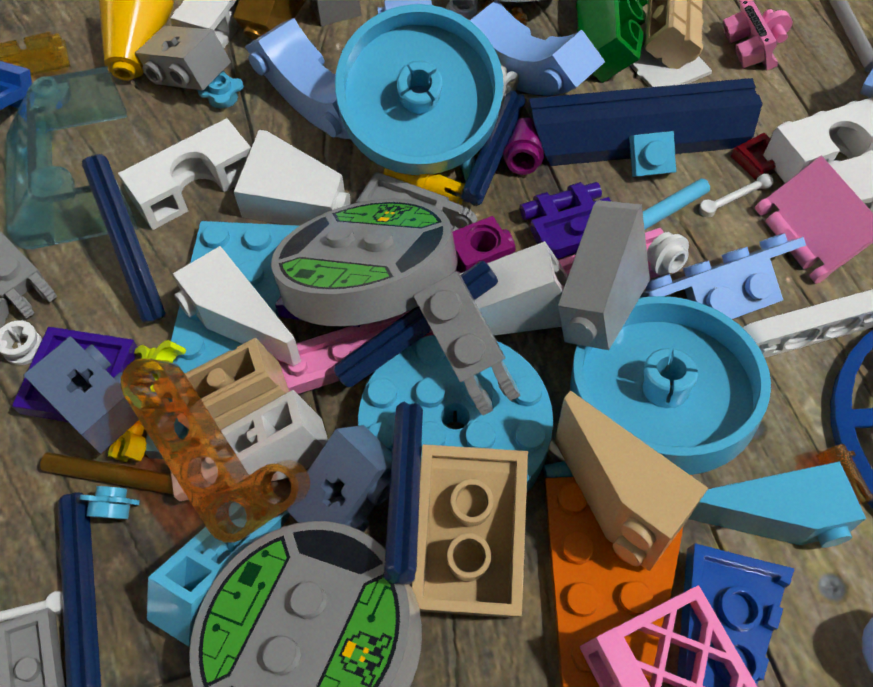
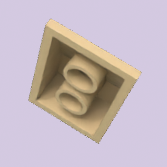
M572 391L565 396L555 443L606 539L613 543L614 551L627 563L633 566L642 565L650 571L685 525L708 490V487Z
M422 444L417 571L415 572V580L412 582V590L421 612L507 618L522 617L528 451Z

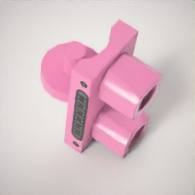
M739 0L741 12L723 20L724 33L729 43L747 36L749 38L736 44V54L743 68L759 62L763 63L766 70L777 67L778 61L773 51L777 46V42L782 43L787 40V32L793 23L791 16L785 10L774 12L772 9L765 11L762 16L753 0Z

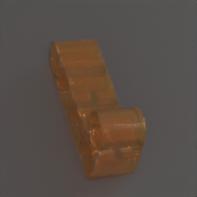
M137 359L124 369L121 376V390L124 397L208 531L216 539L226 543L239 541L257 532L300 503L307 496L310 489V477L307 470L296 461L281 460L263 466L250 475L248 474L185 373L177 364L167 360ZM153 373L158 375V379L156 381L153 376ZM151 385H153V388L156 392H151ZM168 398H174V402L170 403ZM180 413H183L189 422V432L184 439H181L174 429V422ZM206 457L211 458L218 468V476L213 484L208 482L201 472V465ZM277 471L284 473L291 482V493L287 499L278 497L272 490L271 480ZM233 501L241 504L246 511L247 521L244 527L236 526L230 520L229 507Z

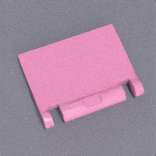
M822 155L755 206V210L761 216L770 212L775 205L778 207L779 211L771 214L766 219L767 225L775 235L785 233L787 240L804 237L806 246L789 252L803 269L813 266L818 259H821L824 265L818 267L810 274V278L816 284L825 280L832 272L873 243L872 211Z

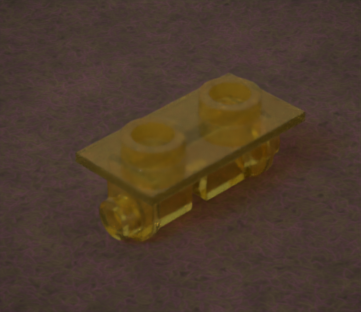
M46 31L45 33L24 37L27 49L21 50L16 40L0 43V61L30 69L31 76L71 67L65 40H62L60 33L52 34L51 31Z

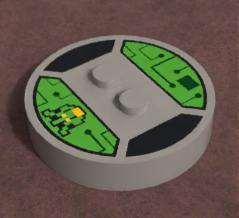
M379 199L343 206L321 214L300 225L277 246L272 256L271 267L282 302L286 309L295 317L318 325L355 326L389 319L418 307L419 305L413 295L454 273L457 267V254L450 220L443 211L433 205L416 200Z
M308 521L279 528L255 540L238 553L223 568L206 593L195 619L191 635L190 672L193 687H410L417 670L422 642L421 616L416 596L410 584H391L384 578L386 550L372 537L358 529L327 521Z

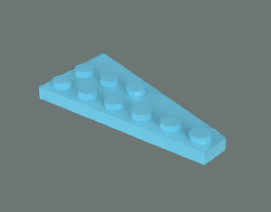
M201 221L190 263L221 246L279 318L275 303L279 299L280 293L272 272L271 260L280 242L299 226ZM179 306L171 341L186 348V352L184 355H178L173 360L171 367L179 371L177 376L179 377L230 350H235L242 344L207 329L196 314L189 318L181 306ZM163 376L146 439L145 454L148 458L169 460L202 441V439L194 434L193 430H189L178 421L168 383L171 380Z

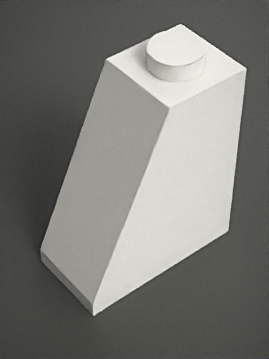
M258 131L234 189V195L242 218L300 226L328 211L350 205V194L345 193L343 178L340 173L268 131Z
M545 241L487 263L497 276L498 283L474 301L493 336L562 327L558 303L568 275Z

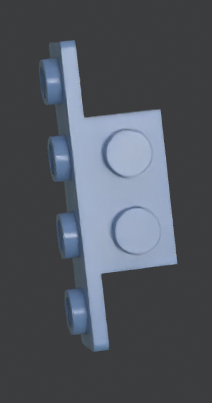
M785 233L759 241L760 250L749 253L748 247H743L722 254L723 263L711 267L709 260L685 267L683 268L684 277L672 280L670 274L651 279L640 298L666 296L684 289L688 300L714 308L731 319L783 301L770 258L806 246L805 239L800 237L787 240Z

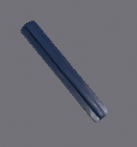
M510 91L506 94L500 107L495 127L482 147L463 188L461 198L464 202H470L473 206L482 204L525 105L526 99L523 94H517L515 91Z
M103 154L89 156L82 160V167L140 320L143 323L160 320L165 317L166 312L109 161Z
M479 261L461 274L474 300L498 283L497 276L485 261ZM418 306L335 364L333 369L339 381L347 387L354 386L432 331L420 307Z
M405 401L396 406L384 578L391 584L401 583L408 585L415 580V572L417 571L423 409L418 403L408 404Z
M74 492L61 496L58 501L67 687H101L90 516H86L89 501L79 500L80 495L84 494Z

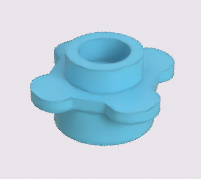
M222 71L204 90H198V94L202 98L208 97L209 103L215 108H228L237 102L238 92L243 89V82L239 78L233 79Z
M96 486L95 496L80 495L79 500L89 501L86 516L128 519L130 505L140 504V500L126 498V488Z

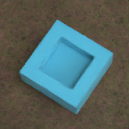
M674 131L640 134L629 137L632 177L676 172Z

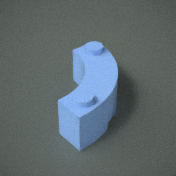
M496 0L469 20L489 39L498 55L500 64L506 67L507 73L514 71L518 74L519 81L516 90L540 96L567 93L578 87L605 63L583 30L564 37L549 36L546 40L531 36L530 28L514 18Z
M295 18L277 25L245 46L250 54L248 58L253 69L259 75H265L279 94L300 115L331 137L350 139L339 113L335 92L336 74H333L323 66V55L306 37Z

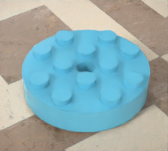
M411 4L388 9L361 25L346 43L338 61L335 77V92L340 117L352 142L365 156L378 165L409 175H431L448 171L474 156L484 146L495 127L504 86L498 55L486 35L462 15L443 7L425 4ZM421 85L428 89V94L426 92L415 93L410 89Z
M652 296L639 298L609 350L577 344L572 367L570 391L689 475H694L727 464L748 446L768 407L771 394V378L761 349L747 331L734 320L714 308L692 300L668 296Z
M435 335L420 338L375 370L362 394L359 405L358 426L364 425L392 452L396 406L404 401L408 404L418 403L423 409L422 444L528 451V492L540 476L546 462L552 437L553 413L546 387L535 369L516 351L497 341L506 357L503 362L510 372L521 396L510 401L502 393L492 367L476 374L483 389L487 391L493 411L483 416L469 395L464 381L460 383ZM453 411H457V422L464 424L463 428L455 430L445 426L453 422Z

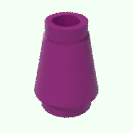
M521 118L517 121L504 150V160L508 168L516 174L527 175L534 172L544 158L534 120L531 118Z

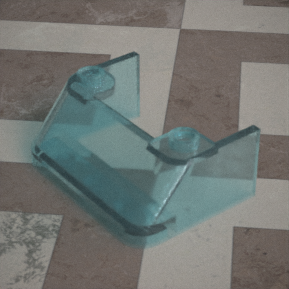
M108 66L38 78L29 87L7 131L6 230L14 243L20 248L36 249L108 235L90 185L75 188L74 179L67 169L52 166L51 131L128 117L127 110ZM118 185L130 220L132 222L133 228L135 230L137 229V222Z

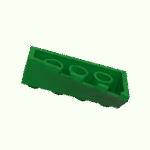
M577 0V32L583 30L605 61L592 73L602 83L640 60L644 35L640 25L646 22L647 16L642 8L648 4V0Z

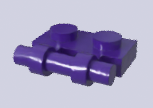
M579 182L569 185L567 191L549 195L546 192L535 195L533 201L520 204V213L524 220L538 216L537 219L531 220L530 231L537 244L545 241L555 257L559 259L577 253L593 205L596 202L593 199L600 198L602 190L598 182L587 185ZM609 197L600 199L601 201H611ZM572 206V208H570V209L563 210V211H560V212L558 211V210H560V209H563V208H567V207Z

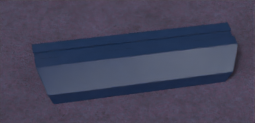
M753 78L529 99L534 124L550 166L631 159L630 136L674 131L675 154L734 149L754 137L762 108V101L759 94L757 95L755 91L756 86Z

